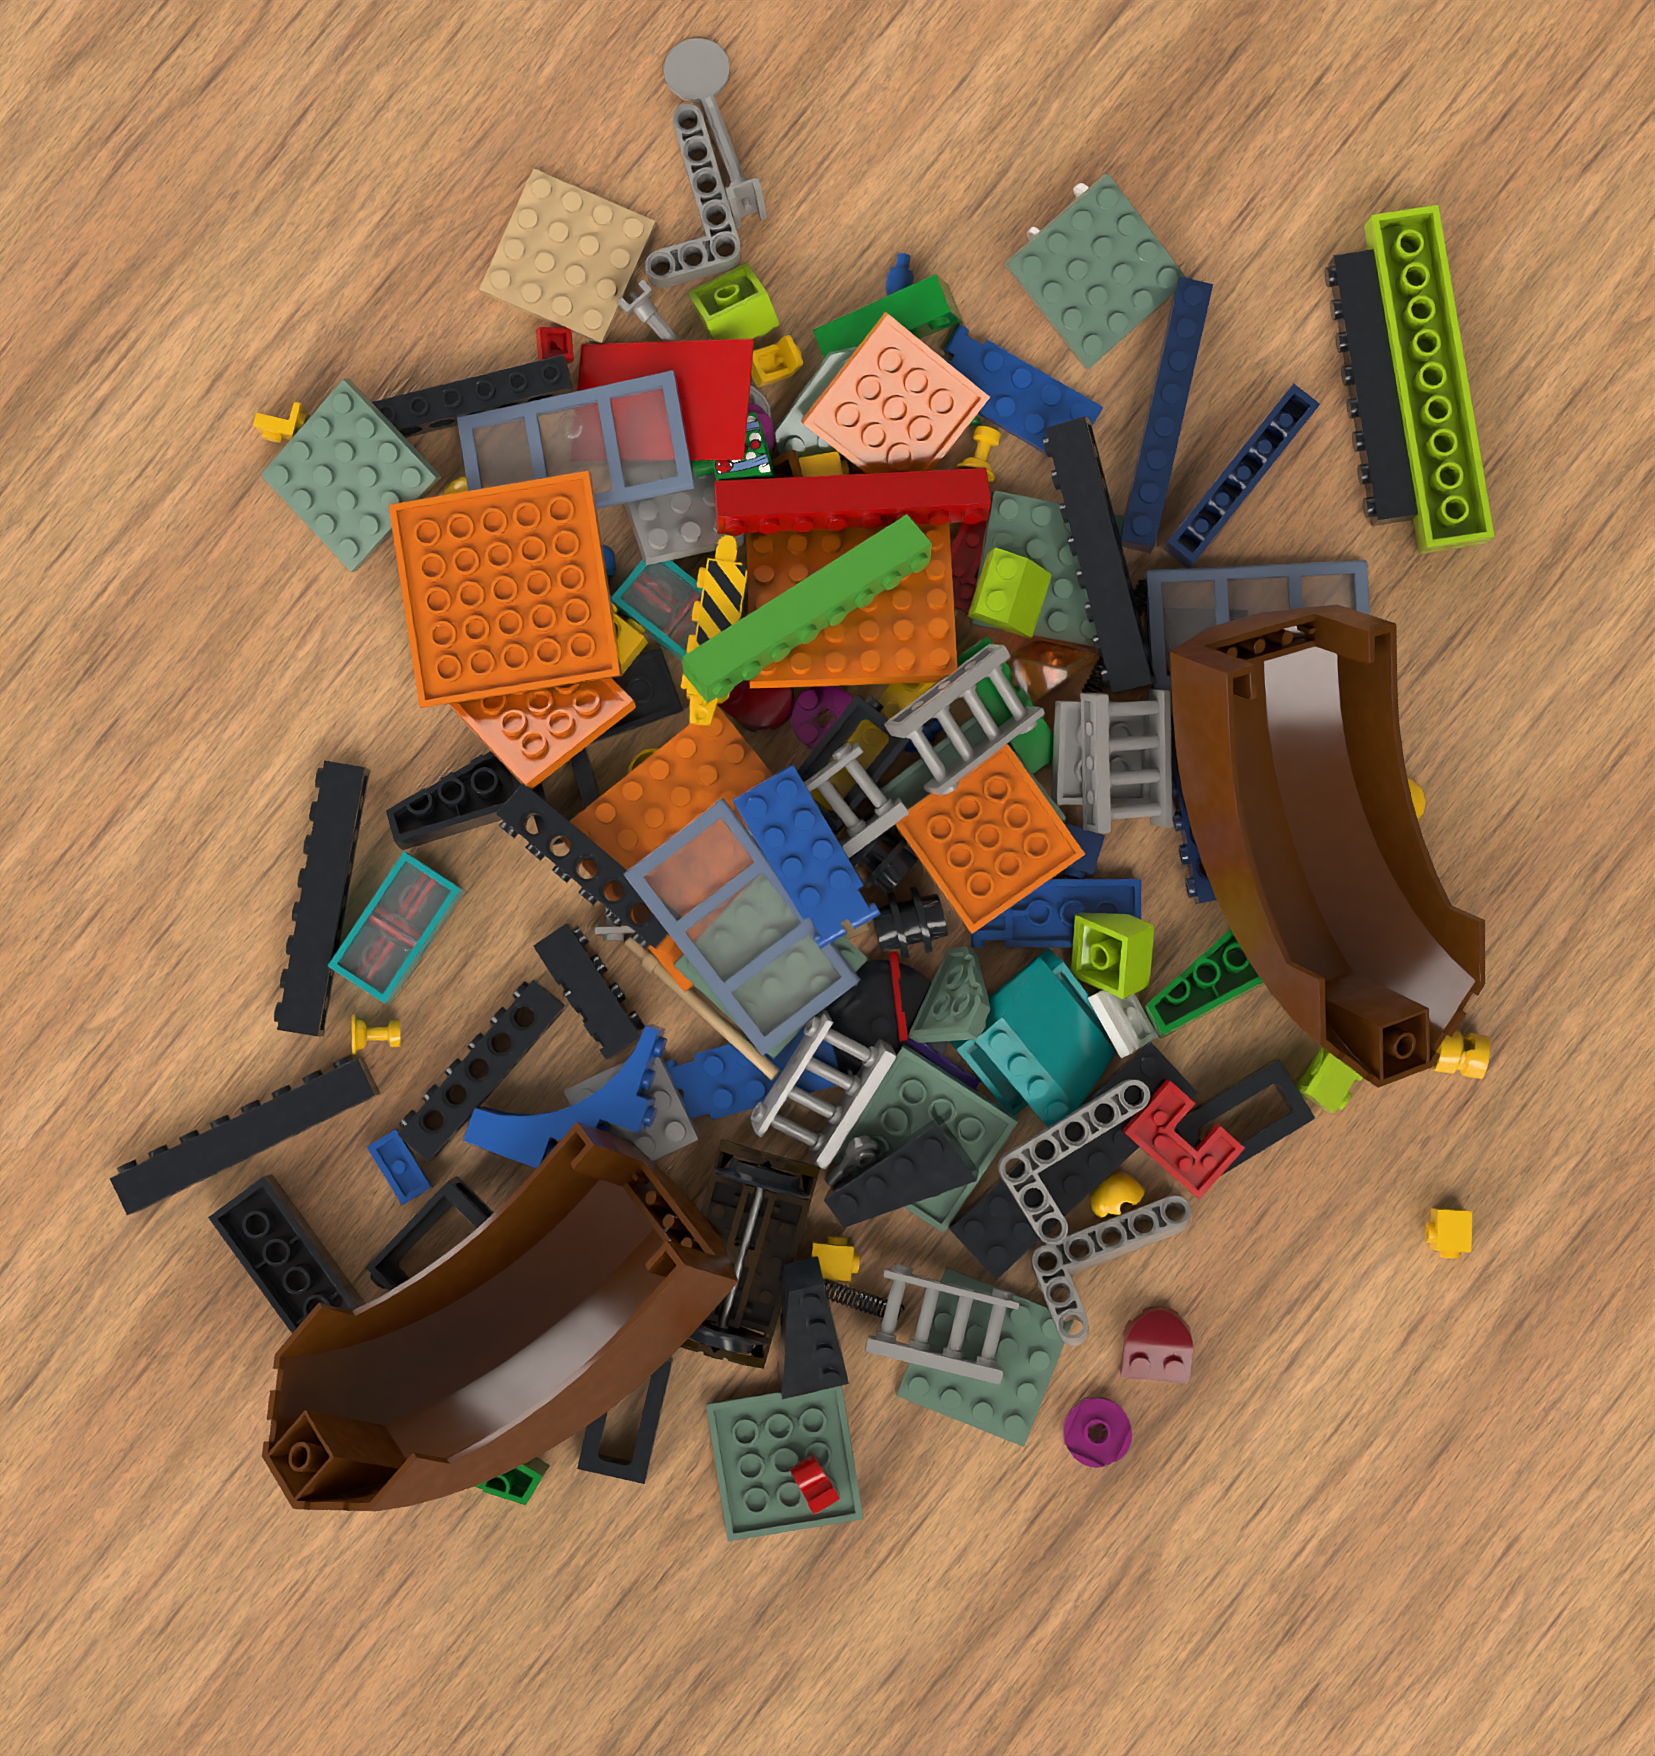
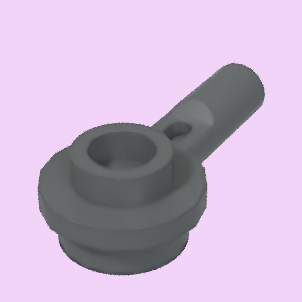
M868 1135L852 1139L845 1149L846 1154L843 1156V1161L825 1176V1182L830 1187H834L857 1165L864 1167L872 1164L880 1155L881 1150L878 1143Z

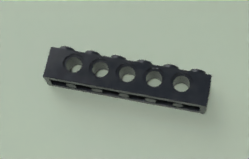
M563 354L373 401L372 403L405 438L457 426L458 417L574 392L568 364Z
M522 783L496 813L503 820L499 826L514 839L518 834L526 839L529 843L525 848L540 861L545 856L552 861L555 866L551 870L566 883L571 878L582 887L578 893L592 905L597 901L603 904L608 909L604 915L618 927H621L624 923L635 931L631 938L647 950L650 945L658 949L668 938L669 934L651 910L649 919L644 923L639 924L632 919L633 908L638 904H645V902L623 875L627 870L528 786ZM535 815L541 816L544 820L542 831L537 834L529 833L526 827L529 818ZM559 838H568L571 843L570 851L565 856H556L553 852L554 842ZM585 860H593L597 864L596 874L589 879L582 878L579 873L580 864ZM612 882H619L624 888L623 896L617 901H610L605 895L606 887ZM659 898L676 921L682 917L667 903H665L661 898Z
M533 980L530 984L524 981L512 995L516 999L508 1009L501 1007L490 1020V1023L493 1024L492 1028L485 1035L481 1032L476 1035L467 1046L470 1053L463 1061L457 1058L444 1072L448 1078L439 1087L435 1083L422 1097V1100L426 1103L419 1111L416 1112L412 1109L399 1123L403 1129L398 1133V1136L427 1162L435 1159L471 1118L474 1108L480 1107L567 1008L565 1004L537 980ZM523 1007L530 1008L534 1013V1021L528 1027L521 1026L517 1021V1013ZM500 1033L508 1034L512 1041L510 1049L504 1053L498 1051L494 1044L496 1036ZM479 1058L484 1059L489 1066L488 1074L484 1078H478L472 1072V1065ZM455 1084L463 1086L466 1091V1098L461 1104L454 1103L449 1095L450 1089ZM432 1110L439 1111L443 1116V1125L438 1130L431 1128L427 1123V1116Z

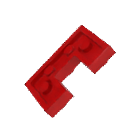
M981 521L976 524L963 522L951 546L954 608L966 614L969 612L976 589L977 579L974 576L980 565L987 521Z
M1167 1079L1150 1098L1147 1106L1137 1112L1121 1131L1200 1200L1245 1148L1218 1124L1211 1129L1195 1149L1190 1146L1173 1129L1196 1103Z

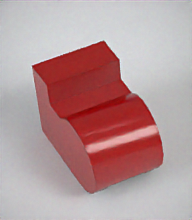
M814 1454L789 1468L814 1515L840 1500L839 1490Z

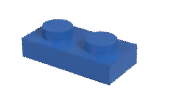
M395 1129L367 1146L400 1203L404 1205L432 1188L433 1185L408 1144L398 1136L399 1129Z

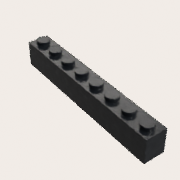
M1374 249L1334 255L1328 267H1325V282L1328 288L1332 287L1334 300L1330 301V312L1332 319L1338 322L1339 333H1336L1335 336L1336 348L1338 353H1343L1345 365L1341 366V378L1343 385L1349 388L1350 398L1347 399L1346 407L1349 419L1354 418L1356 431L1352 432V444L1354 451L1360 454L1361 464L1357 467L1360 485L1365 484L1367 496L1363 498L1364 514L1366 518H1370L1371 526L1410 521L1418 515Z
M1083 416L1046 427L1047 437L1043 438V444L1047 456L1053 457L1055 470L1051 471L1053 484L1056 490L1061 489L1064 503L1060 504V512L1064 523L1070 524L1072 536L1068 537V543L1072 555L1078 556L1081 568L1076 570L1078 583L1081 589H1086L1089 602L1085 603V611L1089 622L1095 623L1097 635L1093 636V642L1098 656L1103 655L1106 668L1101 669L1104 685L1106 688H1111L1113 694L1155 684L1157 681L1091 420Z
M324 761L323 768H318L315 787L319 788L318 799L312 802L309 813V820L313 821L311 835H306L303 853L308 856L306 867L300 869L297 883L298 888H302L299 902L295 901L292 910V921L296 922L294 935H289L286 944V955H290L288 969L284 968L282 970L280 978V988L284 989L282 1002H277L274 1012V1022H278L277 1030L317 1037L324 1036L335 971L328 967V964L338 951L370 774V770L365 767Z
M352 1055L346 1056L334 1062L333 1066L335 1069L328 1073L322 1074L321 1070H318L303 1077L304 1084L293 1090L290 1085L284 1086L272 1092L273 1099L262 1105L260 1100L253 1101L241 1107L240 1109L243 1114L233 1119H230L229 1115L220 1117L210 1122L209 1124L212 1129L202 1134H199L198 1129L181 1136L179 1138L181 1144L171 1149L166 1144L148 1153L150 1159L140 1164L135 1159L117 1168L119 1174L109 1179L126 1215L135 1214L380 1095L364 1058L353 1059Z

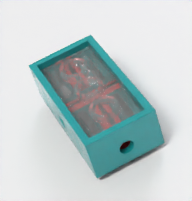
M642 560L611 597V603L628 619L632 618L645 629L646 634L682 662V657L687 652L689 634L696 635L697 622L692 621L694 601H701L703 588H697V581L671 560L645 565L644 560Z
M403 851L328 964V967L384 1004H391L466 890L413 855Z

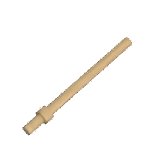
M628 938L624 946L642 961L641 966L651 975L656 974L771 1081L779 1075L781 1070L765 1055L762 1056L753 1044L694 990L690 988L684 992L649 949H644L634 939Z

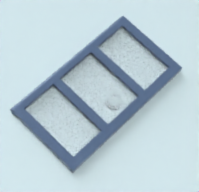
M674 371L457 418L468 491L589 470L592 475L596 507L600 509L695 488L696 481L693 477L677 379Z
M1367 561L1145 570L1149 653L1157 683L1151 684L1152 689L1172 691L1170 652L1205 628L1262 612L1336 604L1370 615Z
M724 798L716 800L714 805L623 873L762 1056L851 987L856 986L860 981V978L833 942L821 949L819 948L814 939V936L818 935L819 932L810 917L805 920L802 919L758 843L749 834L747 828Z

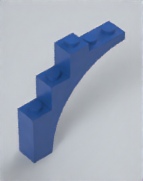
M654 1024L645 1026L634 1052L621 1070L599 1091L575 1105L558 1111L539 1114L508 1113L485 1106L474 1108L463 1141L537 1168L557 1145L555 1143L556 1139L560 1141L576 1122L605 1132L608 1131V1126L604 1125L605 1121L636 1133L644 1131L646 1126L650 1128L657 1113V1108L653 1107L656 1098L644 1094V1090H649L653 1084L656 1071L652 1070L656 1057L660 1058L664 1052L667 1038H664L663 1035L666 1029Z

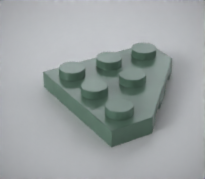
M858 347L831 351L824 358L818 371L807 382L795 399L789 412L774 429L779 456L790 450H796L799 460L801 457L837 451L806 427L801 420Z
M968 946L947 948L908 1034L909 1038L917 1043L978 1039V1036L985 1029L986 1018L991 1008L978 955Z

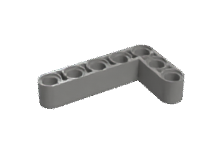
M683 104L675 110L673 124L705 237L656 250L647 257L645 262L647 276L650 283L657 288H668L731 270L741 260L739 237L703 114L697 106L692 104ZM691 118L697 121V125L692 129H684L680 126L681 122ZM695 150H702L707 153L706 157L701 161H694L689 158L690 154ZM707 181L713 182L716 185V188L710 193H704L698 189L702 183ZM714 213H720L725 216L724 222L719 225L709 223L708 218ZM722 245H730L735 249L734 253L729 257L720 256L717 250ZM691 254H698L703 258L702 262L697 266L687 265L685 259ZM659 263H665L670 266L669 272L665 275L659 276L652 271Z
M1135 1079L1122 1081L1005 1153L1000 1158L998 1170L1002 1179L1035 1233L1042 1241L1048 1244L1061 1242L1068 1233V1225L1038 1173L1147 1106L1150 1100V1091L1143 1082ZM1131 1085L1138 1086L1142 1093L1140 1101L1134 1105L1128 1104L1124 1099V1092ZM1102 1103L1108 1104L1112 1109V1116L1105 1123H1099L1094 1116L1096 1107ZM1073 1121L1079 1122L1083 1128L1082 1136L1076 1141H1069L1065 1136L1066 1126ZM1041 1140H1049L1053 1145V1153L1047 1159H1040L1035 1153L1036 1144ZM1012 1158H1019L1024 1164L1022 1174L1017 1177H1010L1005 1171L1006 1163ZM1030 1188H1037L1042 1193L1041 1202L1034 1207L1027 1206L1023 1200L1025 1192ZM1049 1218H1056L1060 1223L1059 1232L1052 1237L1044 1235L1042 1232L1043 1222Z
M1177 1195L1166 1197L1068 1235L1057 1244H1045L1035 1250L1032 1256L1034 1273L1063 1342L1076 1346L1085 1342L1089 1336L1088 1319L1070 1275L1186 1230L1191 1221V1208L1185 1198ZM1175 1207L1180 1208L1185 1213V1216L1179 1221H1172L1166 1216L1167 1211ZM1140 1220H1147L1152 1223L1153 1228L1150 1232L1143 1234L1137 1232L1134 1225ZM1110 1232L1120 1235L1121 1241L1115 1246L1106 1245L1102 1241L1105 1234ZM1081 1244L1088 1247L1089 1253L1084 1258H1075L1070 1253L1071 1249L1076 1245ZM1045 1257H1053L1056 1259L1057 1265L1054 1269L1045 1271L1038 1266L1039 1262ZM1064 1288L1069 1291L1070 1297L1065 1302L1059 1303L1051 1298L1052 1293L1056 1289ZM1070 1320H1078L1082 1323L1083 1329L1078 1334L1071 1335L1065 1332L1064 1326Z

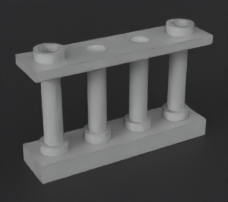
M988 644L959 666L955 672L942 679L884 724L891 736L910 738L934 775L933 779L923 785L926 792L939 795L952 792L958 787L960 779L1017 735L1032 730L1037 725V720L1046 714L1043 708L1024 707L1001 670L1003 668L1002 663L1011 657L1004 645ZM984 677H990L1013 715L1012 718L999 728L975 691L977 688L976 683ZM958 697L964 698L987 735L986 738L973 748L949 712V704ZM931 718L938 719L961 756L947 768L944 767L922 732L923 724Z
M1148 689V701L1110 703L1107 694L1080 693L1083 830L1095 833L1111 832V822L1114 819L1150 817V824L1165 828L1172 827L1175 805L1172 800L1171 715L1173 713V702L1170 697V691ZM1149 715V735L1112 738L1109 736V720L1111 717ZM1149 749L1150 769L1110 771L1109 755L1112 751ZM1150 783V803L1118 806L1110 804V789L1113 785Z
M858 742L852 747L849 743L840 747L833 753L834 760L804 782L809 792L816 787L847 826L846 832L848 835L840 840L839 843L848 858L909 814V810L901 798L898 797L894 801L891 798L887 799L856 758L863 753V749ZM843 767L848 770L876 807L874 809L876 814L866 822L863 819L859 820L828 780ZM747 826V831L752 836V833Z
M823 1009L817 1016H814L807 1022L803 1039L764 1102H759L755 1106L751 1115V1123L755 1134L761 1138L770 1125L809 1145V1153L813 1163L826 1170L897 1055L891 1044L880 1038L874 1047L867 1048L831 1029L832 1019L828 1011ZM822 1040L862 1060L863 1065L857 1075L850 1077L812 1057ZM804 1069H807L844 1088L845 1094L838 1104L832 1105L795 1086V1083ZM788 1097L827 1117V1123L821 1132L814 1133L778 1115L777 1112Z
M893 1263L892 1269L884 1267L883 1277L893 1280L881 1330L876 1332V1336L868 1334L865 1352L1000 1385L1003 1369L996 1366L997 1360L994 1358L1006 1308L1019 1309L1020 1303L1018 1300L1012 1299L1013 1293L993 1288L991 1294L912 1274L913 1268ZM906 1283L926 1287L914 1339H910L909 1344L896 1341L897 1336L894 1335ZM939 1291L960 1296L948 1347L943 1348V1353L930 1350V1344L927 1343ZM973 1299L993 1304L981 1356H977L976 1361L963 1358L964 1352L961 1351Z

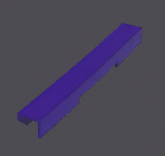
M909 1037L908 1041H904L946 1072L978 1091L976 1088L981 1082L979 1079L955 1065L926 1043H917Z

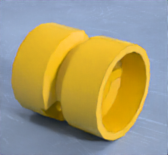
M1457 1030L1452 1037L1446 1035L1436 1051L1440 1056L1432 1070L1454 1074L1456 1070H1459L1461 1076L1482 1079L1486 1073L1490 1057L1491 1045L1489 1036L1468 1033L1465 1037H1462L1461 1032Z

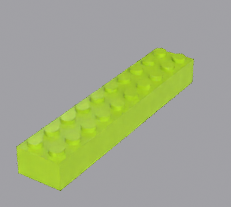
M1439 205L1371 215L1364 225L1367 248L1368 250L1374 249L1418 509V515L1413 518L1419 554L1486 544L1495 536Z

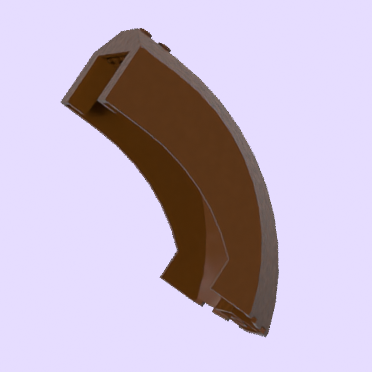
M1336 604L1262 612L1205 628L1170 652L1176 755L1182 792L1201 861L1215 897L1234 936L1257 974L1290 1017L1317 1044L1372 1085L1379 1088L1433 1067L1440 1056L1436 1052L1446 1035L1453 1036L1467 1014L1463 1011L1467 1002L1473 994L1478 996L1485 985V920L1451 905L1435 871L1422 836L1411 797L1400 734L1396 623Z
M576 1122L535 1171L500 1208L453 1249L424 1270L386 1294L353 1311L321 1303L315 1306L275 1353L273 1369H277L278 1373L275 1390H270L266 1420H271L269 1441L263 1442L262 1458L291 1507L296 1510L376 1512L408 1507L443 1498L509 1472L557 1446L613 1408L662 1366L694 1333L739 1282L723 1241L689 1196L632 1141Z

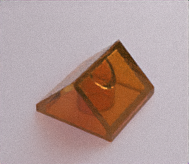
M1036 640L1010 654L1011 657L1006 660V664L1034 703L1062 687L1098 660V654Z

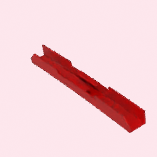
M895 951L889 952V962L900 1043L908 1041L905 1012H902L898 981L901 976L898 952Z

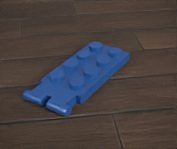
M960 324L956 326L943 348V351L953 358L951 362L945 358L943 359L990 397L977 415L1045 454L1043 438L1047 437L1046 427L1083 416L1089 418L1093 426L1103 409L1102 406L994 343L986 340L984 345L967 336L969 330Z
M794 764L732 799L803 920L810 917L819 932L818 935L814 936V939L820 949L847 934L841 923L846 919L856 929L881 914L876 904L873 902L868 905L859 891V888L864 886L861 878Z
M1050 879L971 934V947H984V941H1004V947L1073 948L1075 914H1129L1141 919V880Z
M805 1026L774 1059L768 1053L765 1054L781 1070L779 1075L772 1081L732 1044L695 1053V1061L678 1066L676 1059L665 1062L677 1089H683L684 1096L681 1098L691 1119L710 1113L713 1120L753 1109L759 1102H764L803 1039ZM822 1040L812 1057L840 1071L834 1046ZM804 1069L795 1083V1086L809 1093L837 1086L807 1069Z

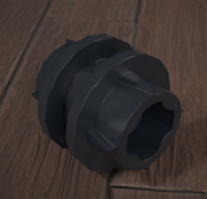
M872 813L866 815L863 820L866 822L874 815ZM890 828L849 858L854 868L859 865L870 874L863 883L865 887L869 889L875 884L886 894L897 886L919 860L904 838L899 842L888 832Z
M917 886L911 887L912 900L899 903L896 902L894 892L887 893L888 905L879 907L878 909L881 914L873 918L881 952L900 949L902 959L909 957L908 945L922 942L925 953L933 951L932 940L948 936L938 893L920 897Z

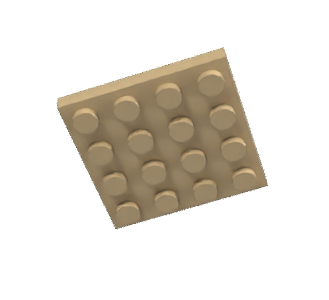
M533 168L479 291L484 295L558 327H567L572 330V333L597 344H604L619 310L618 301L626 295L655 230L656 221Z

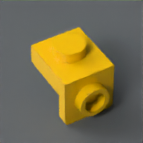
M791 335L783 336L776 344L753 351L751 375L758 388L791 377L803 365L801 351L794 343Z
M294 402L289 420L256 413L253 426L262 433L261 437L263 439L281 443L282 438L288 440L293 438L309 419V414H306V408L301 403Z

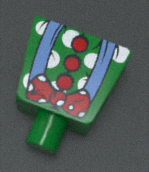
M756 412L748 414L744 460L692 461L697 478L715 473L717 481L776 478L762 422Z

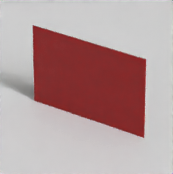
M754 339L582 344L577 391L674 371L677 379L690 460H744ZM663 390L611 402L621 462L675 461ZM598 405L576 409L571 462H608Z

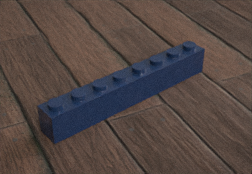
M1180 277L1173 295L1124 514L1125 517L1120 535L1124 548L1151 553L1155 547L1213 284Z

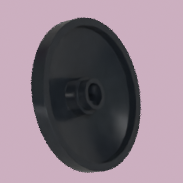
M889 960L866 961L855 972L860 978L858 984L851 987L824 1008L828 1011L833 1022L830 1028L867 1048L874 1047L880 1038L891 1044L896 1055L904 1044L923 1056L904 1041L899 1043ZM899 963L901 978L898 981L902 1012H905L908 1035L931 982L914 968ZM947 1041L926 1042V1044L943 1056ZM834 1046L840 1071L850 1077L857 1075L863 1065L862 1060Z

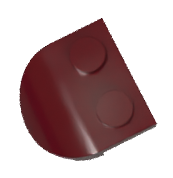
M745 679L734 686L726 701L722 704L718 703L717 706L748 731L757 733V730H775L782 726L791 716L794 708V687L750 688V681Z
M1161 1306L1143 1309L1142 1314L1127 1322L1123 1331L1124 1344L1120 1367L1121 1378L1189 1383L1193 1359V1341L1189 1325L1173 1309Z

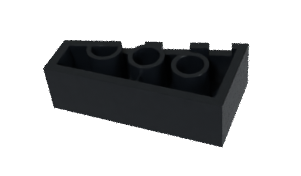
M491 751L485 755L481 754L463 768L454 773L450 772L429 788H423L386 810L394 842L401 850H405L501 821L502 819L496 813L519 788L521 783Z
M566 923L533 945L556 983L564 988L563 993L572 1008L584 1018L582 1019L583 1025L590 1036L602 1045L603 1048L600 1049V1052L604 1058L609 1060L639 1041L642 1035L641 1030L645 1028V1024L635 1010L631 1013L628 1012L622 1003L627 999L616 982L610 985L604 976V973L608 971L607 967L598 954L590 955L584 946L589 943V940L579 926L572 928L569 923Z
M938 1116L881 1154L872 1164L862 1167L829 1189L824 1201L843 1228L975 1182L977 1181L979 1170L941 1116Z
M818 1256L784 1264L782 1313L780 1314L781 1333L778 1346L779 1362H777V1375L782 1400L849 1384Z

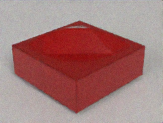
M539 327L536 329L538 361L563 354L567 364L574 361L572 330L567 327Z

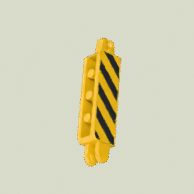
M729 534L718 539L715 559L708 558L706 568L700 567L697 588H703L701 601H694L692 621L697 622L696 635L689 634L686 654L742 618L748 571L742 563H736L738 546L736 538L729 536ZM684 674L682 676L681 688L687 689V699H690V723L711 726L717 704H722L726 701L730 693L721 699L715 698L707 704Z

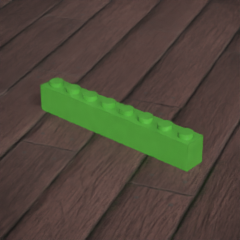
M906 514L682 657L683 674L707 704L715 698L721 699L727 696L734 686L743 680L755 678L762 668L771 662L783 660L796 646L801 643L807 644L811 642L824 628L829 625L835 626L839 624L849 612L857 607L863 608L867 606L876 595L885 589L887 591L892 590L901 582L902 578L910 573H918L923 570L931 560V541Z

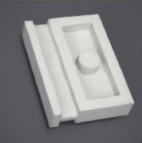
M1101 990L1087 998L1121 1058L1158 1037L1135 994L1121 999Z

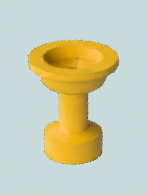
M977 426L973 435V439L978 442L974 457L964 459L963 463L957 464L956 469L986 468L988 483L993 482L995 475L992 473V468L986 460L990 447L998 446L1001 433L988 426Z
M352 1014V1055H356L358 1050L364 1049L367 1041L388 1040L390 1047H401L400 1020H390L387 1027H367L364 1020L358 1019L355 1014Z

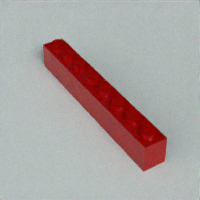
M986 468L715 481L714 486L717 534H729L730 536L755 532L773 534L778 531L803 533L815 529L840 531L845 528L855 527L875 529L879 526H889L906 514L915 524H932L935 526L954 522L976 524L988 520L991 506Z

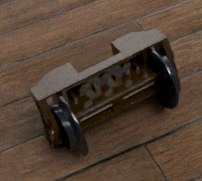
M721 1139L701 1213L722 1239L739 1282L680 1346L681 1348L695 1352H704L705 1356L723 1360L726 1358L733 1363L764 1369L782 1306L783 1275L780 1281L778 1277L784 1268V1264L794 1262L819 1175V1166ZM735 1155V1156H738V1157H741V1158H744V1159H747V1160H750V1161H753V1162H757V1163H760V1164H756V1163H752V1162H748V1161H744V1160H739V1159H732V1160H731V1158ZM731 1160L729 1168H724ZM781 1170L802 1174L804 1191L799 1188L800 1177ZM735 1242L741 1243L740 1246L734 1245ZM749 1246L755 1247L754 1250L748 1248ZM752 1330H756V1331H759V1332H763L764 1334L762 1335V1334L757 1333V1332L752 1331Z

